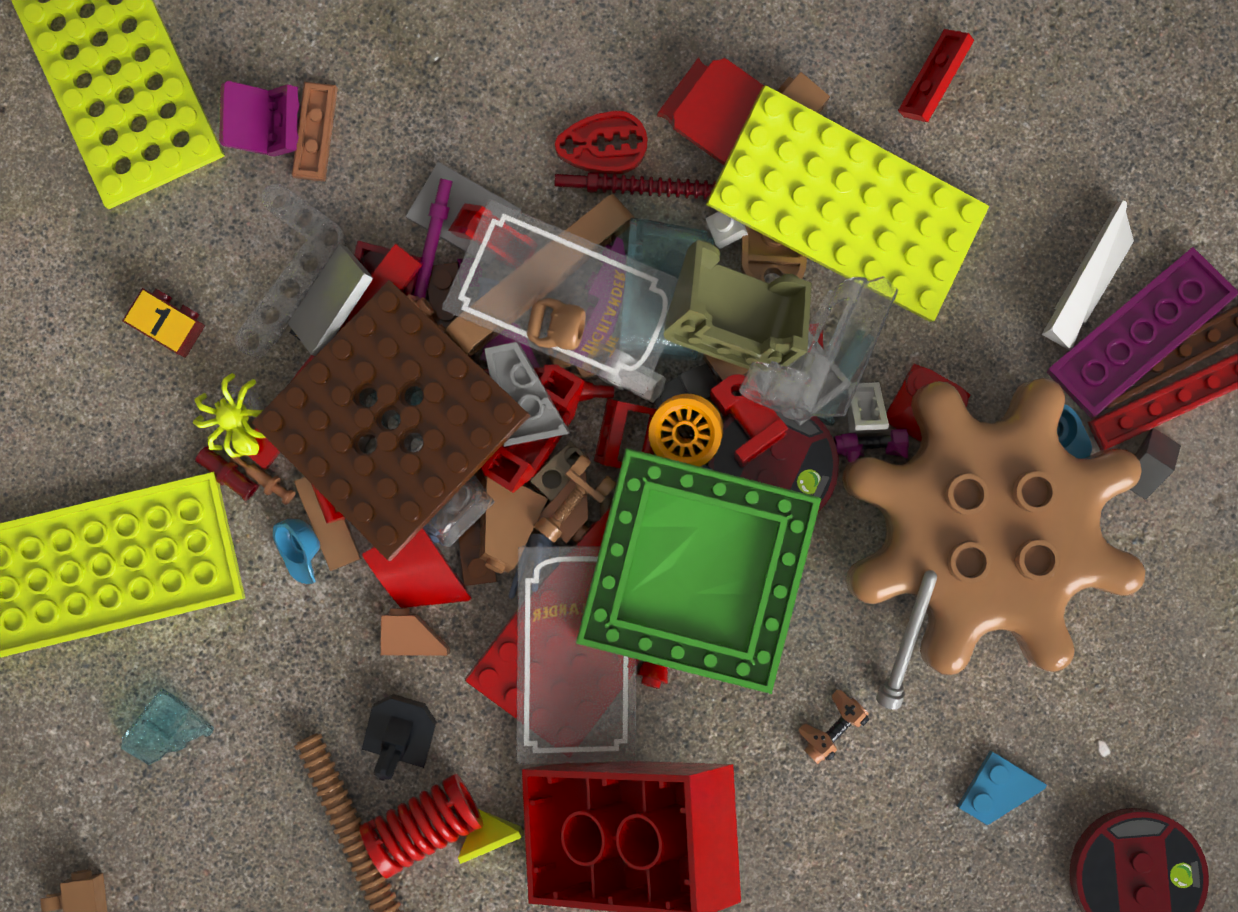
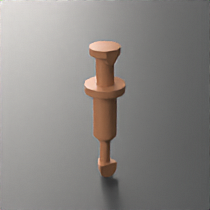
M230 457V462L233 461L245 469L246 475L265 488L264 493L267 496L274 492L282 498V503L285 505L289 504L294 498L295 492L293 490L287 491L279 485L281 482L279 476L272 478L256 465H248L240 457Z

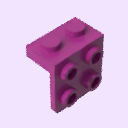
M232 81L223 82L220 90L219 141L221 145L274 157L296 151L299 138L297 131V113L299 110L298 87L286 84L266 90Z

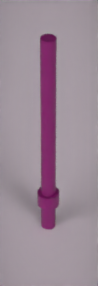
M440 178L435 202L431 203L428 213L431 219L422 253L421 263L423 265L419 269L413 295L418 296L420 299L426 296L443 221L447 220L450 210L447 204L453 181Z

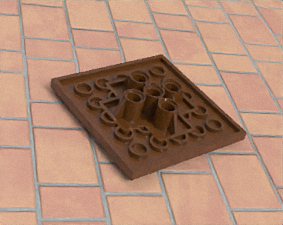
M388 280L251 423L387 560L391 561L531 415L400 289ZM417 391H423L424 397L422 402L413 406L411 404L412 395ZM377 392V402L373 406L367 407L366 399L368 395ZM399 414L400 424L395 429L390 430L388 427L390 418ZM421 436L423 438L422 448L417 452H412L411 442L416 437ZM372 438H376L377 448L372 453L367 454L365 449L367 442Z

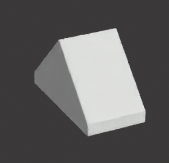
M879 382L851 383L852 386L847 390L849 433H879L887 430L889 423Z

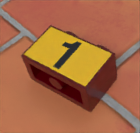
M142 288L122 322L174 353L186 358L206 326L197 320L200 314L185 305H182L179 310L169 304L172 297L157 288L154 289L153 293Z

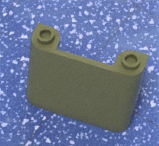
M697 239L689 246L664 322L663 335L666 340L761 374L778 373L807 353L811 282L800 279L794 274H784L771 283H767L719 265L720 251L710 242Z

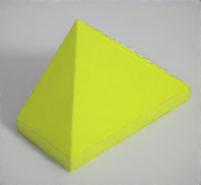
M478 809L483 820V827L467 835L458 856L460 864L522 838L523 830L521 826Z

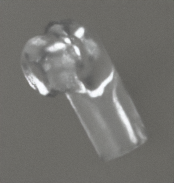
M238 385L227 388L236 403L242 387ZM248 389L243 399V405L247 409L264 410L265 406L257 392L253 389Z

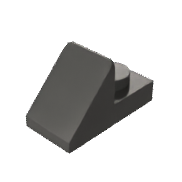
M707 363L682 372L678 377L666 382L662 395L654 401L657 409L664 401L679 394H695L709 399L710 390L717 383Z

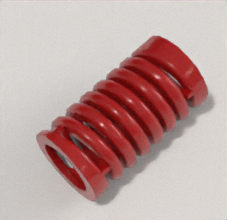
M455 773L442 781V786L450 801H448L442 788L435 784L431 787V794L425 790L420 793V800L417 797H411L408 805L400 803L397 811L389 809L386 812V819L382 815H378L375 819L360 825V834L367 853L384 878L388 879L401 872L404 867L412 866L415 861L423 860L426 854H434L437 848H445L448 842H456L459 835L467 836L469 833L483 827V820L478 807L458 774ZM451 806L454 807V809H455V811H456V813H457L458 818L455 816V814H454L453 809H452ZM376 828L382 839H380L379 835L377 834L375 830Z

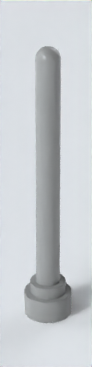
M932 570L924 573L890 678L880 685L876 696L877 702L888 709H899L905 697L902 682L937 580V574Z

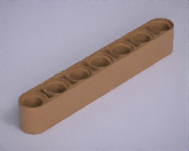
M611 194L557 237L598 254L607 244L612 243L633 224L635 217L614 194ZM552 240L469 308L511 325L531 309L534 303L542 300L593 257ZM464 311L451 322L445 333L470 357L506 328Z

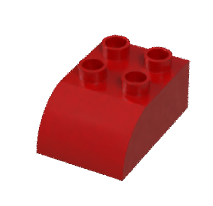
M588 761L522 769L528 904L613 912H718L741 903L733 764Z

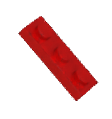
M949 29L943 30L898 109V112L904 118L929 122L974 42L969 33Z

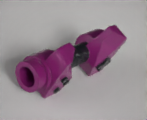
M894 429L890 431V435L857 437L856 433H844L834 436L838 455L845 456L848 462H853L857 458L863 457L865 449L885 448L886 454L890 456L895 455L908 458L909 439L907 429Z

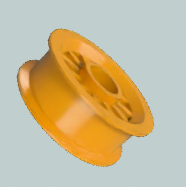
M679 394L664 401L653 415L649 426V441L656 456L698 467L703 466L714 457L723 437V422L720 413L710 401L695 394ZM682 409H688L687 416H684ZM693 410L699 413L695 418L692 417ZM673 411L676 412L678 419L671 414ZM704 417L706 422L699 424V420ZM664 420H668L671 424L664 423ZM683 424L691 426L694 429L695 436L689 439L683 438L678 433V426ZM706 428H710V432L700 431ZM663 431L672 432V433L663 435ZM673 439L674 442L669 446L666 441ZM701 439L709 440V442L706 444ZM677 445L681 446L680 452L674 450ZM695 445L698 446L701 450L697 452ZM686 447H688L690 454H685Z

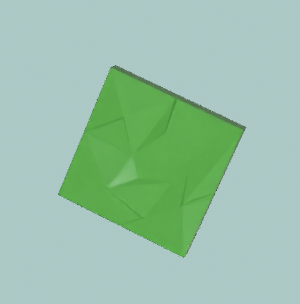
M626 448L576 644L772 694L821 498Z

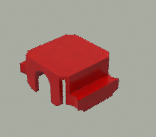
M698 57L658 111L657 117L666 119L672 125L673 130L722 165H725L764 85L726 58L713 60L709 66H706Z

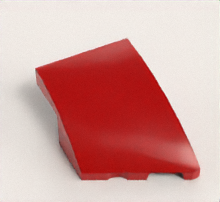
M424 527L391 561L387 560L375 547L362 554L377 579L400 608L465 602L472 599L457 573H454L439 547H436Z

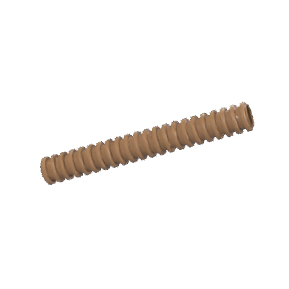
M316 733L297 742V745L294 747L301 752L299 758L305 761V764H303L304 769H309L307 775L314 780L312 786L318 789L316 795L322 798L321 806H326L327 808L325 814L331 817L329 823L335 826L334 834H339L338 842L339 844L343 843L342 851L348 854L346 860L353 865L351 871H356L357 873L355 879L361 882L359 888L366 893L363 896L364 899L370 901L369 909H373L374 912H404L399 910L400 902H395L394 900L396 894L390 891L391 883L386 882V878L380 874L367 853L360 834L359 823L362 820L355 815L357 809L351 807L353 801L346 796L349 792L342 787L344 781H339L338 779L340 773L333 768L336 764L329 759L331 753H326L325 748L327 745L320 740L323 737L322 734Z

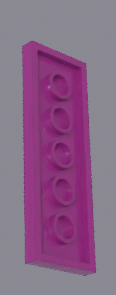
M1192 247L1048 368L1046 373L1093 419L1238 295V290Z

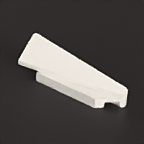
M1124 200L1115 205L1054 308L1056 311L1042 333L1043 336L1069 351L1074 346L1081 325L1087 322L1134 242L1126 214L1127 202Z

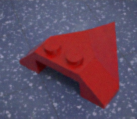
M557 364L534 368L568 428L575 416L585 383L584 380ZM483 369L489 375V370ZM563 435L505 447L503 444L481 467L483 473L489 479L514 493L541 470Z

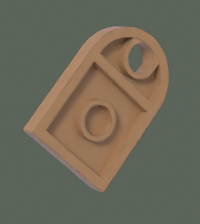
M745 225L748 235L743 236L741 242V273L766 282L764 276L769 273H775L779 276L794 274L803 279L807 257Z

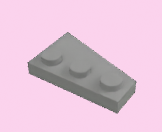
M514 342L485 348L490 377L531 415L504 443V447L570 434L520 343Z

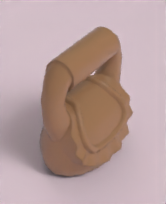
M551 298L538 300L532 306L526 334L529 340L539 347H559L565 350H574L579 346L583 336L586 319L585 310L578 305H566L559 300ZM548 306L553 311L550 314L551 320L547 330V337L539 338L545 309Z

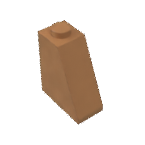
M484 475L481 481L479 558L486 561L485 566L492 571L501 574L504 571L509 573L515 568L548 498L525 486H521L512 493Z

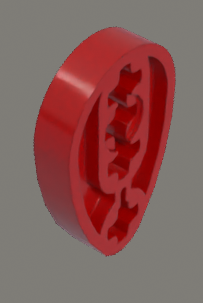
M610 111L586 117L572 124L556 138L555 150L561 160L575 168L599 174H625L637 168L643 161L647 151L648 138L643 124L634 115L624 111ZM630 134H635L636 139L642 140V142L637 143V148L631 149L628 143L621 144L620 150H615L614 145L611 144L605 146V151H599L598 146H592V143H597L598 137H604L605 142H611L614 135H620V139L625 141L629 140ZM567 139H572L574 145H579L573 148L572 154H567L566 149L560 148V146L566 144Z

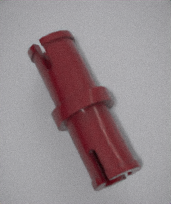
M208 446L204 447L195 458L196 463L203 466L210 473L214 472L216 481L221 486L227 485L242 497L244 501L249 500L259 487L258 484L237 470L238 465L233 461L227 462L215 451L210 450Z

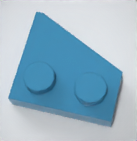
M989 751L957 807L984 824L989 825L1043 791L1047 785L996 753Z

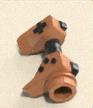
M836 690L832 695V699L841 717L831 726L829 731L825 733L808 724H804L799 728V733L809 742L804 751L817 764L825 759L831 760L835 756L837 748L834 743L851 725L855 727L864 726L869 721V713L854 698L850 699L842 690Z

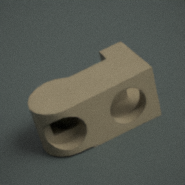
M570 441L530 481L529 486L538 494L548 498L547 503L549 504L570 481L565 473L581 455H584L588 460L590 458Z

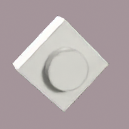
M719 211L706 218L713 240L719 249L748 235L744 224Z

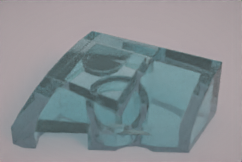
M162 688L122 736L121 749L150 765L161 760L166 753L177 752L185 748L186 743L202 735H205V737L210 736L214 731V727L192 708Z

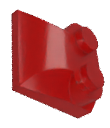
M914 363L886 412L888 423L896 429H907L910 437L921 442L920 428L911 407L912 397L918 389L938 381L947 382L959 392L965 407H967L971 394L938 373Z

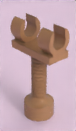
M581 455L565 473L576 484V489H573L572 494H569L567 499L563 501V504L558 507L559 509L554 512L555 514H552L553 517L545 518L542 516L534 526L553 543L562 535L560 523L565 521V518L574 510L573 508H576L578 503L584 498V495L588 494L595 501L601 503L617 484L608 475L595 490L583 481L580 476L591 464V461L584 455Z

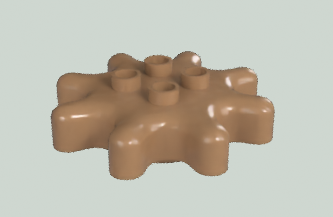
M1040 378L1024 382L1013 394L1007 412L1003 418L995 423L980 422L973 418L966 409L959 392L951 384L938 381L924 385L915 392L911 403L912 412L922 436L921 445L917 453L902 465L891 464L877 458L863 457L850 462L843 471V486L848 494L878 508L885 518L887 529L886 539L882 547L874 554L851 565L846 576L847 589L852 596L869 604L881 603L905 593L917 597L924 573L928 570L936 572L937 580L927 607L928 623L921 641L920 653L926 665L941 674L954 675L964 670L980 637L995 630L1011 632L1017 640L1024 657L1034 666L1051 672L1063 670L1069 666L1075 653L1073 640L1064 620L1065 607L1070 599L1082 589L1090 587L1111 594L1127 596L1137 592L1145 582L1146 572L1139 558L1107 543L1102 536L1100 527L1101 510L1106 502L1130 490L1138 483L1142 472L1140 461L1135 454L1124 449H1107L1082 459L1068 453L1059 442L1057 435L1058 422L1064 409L1065 395L1061 386L1052 379Z

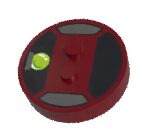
M766 400L788 427V430L785 431L787 435L742 468L734 458L735 451L748 442L750 438L731 415L723 423L722 441L714 457L707 462V466L714 471L821 498L819 513L829 501L834 491L839 471L836 445L823 422L814 415L799 426L779 400Z
M1125 808L1109 812L1096 819L1079 837L1070 860L1069 875L1071 889L1076 903L1082 912H1201L1207 898L1209 887L1208 866L1198 842L1178 822L1152 810Z

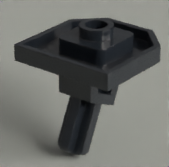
M392 694L373 704L362 750L379 755L374 768V775L379 777V780L392 779L399 761L422 768L425 767L437 724L425 703Z

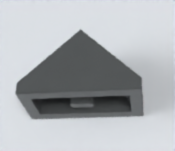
M1152 428L1135 453V456L1140 461L1142 472L1138 483L1130 490L1144 500L1147 499L1174 472L1181 445L1155 428Z

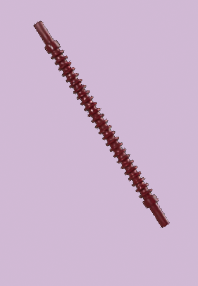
M589 172L587 176L555 174L554 186L585 188L590 193H597L598 189H600L603 193L611 190L612 194L619 190L622 195L625 194V191H630V195L637 191L640 196L644 192H647L649 196L657 193L658 197L665 193L668 198L671 194H675L676 198H679L680 195H685L686 199L689 198V195H693L694 199H697L698 196H703V199L706 200L717 181L715 180L713 184H708V180H705L704 183H699V180L696 179L695 183H691L690 179H686V182H681V179L677 178L676 182H673L670 177L667 181H663L662 177H659L658 180H653L652 176L649 177V180H645L644 176H640V179H635L634 175L627 179L624 174L621 178H617L616 174L608 177L607 173H605L603 177H600L599 173Z

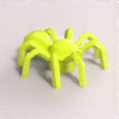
M234 373L223 378L221 390L225 398L220 399V402L217 401L214 404L216 409L202 404V401L207 398L206 393H202L194 399L201 411L214 414L216 418L203 421L204 417L199 415L193 420V424L199 428L220 425L208 437L207 442L210 450H223L222 445H214L213 441L226 430L223 446L230 457L257 455L259 445L255 437L260 439L266 437L261 432L253 430L248 423L249 416L257 417L263 410L247 409L243 405L246 392L257 383L255 379H251L244 384L239 391L237 402H234L227 389L228 383L236 376ZM231 436H232V445H233V448H234L236 451H233V450L230 448Z

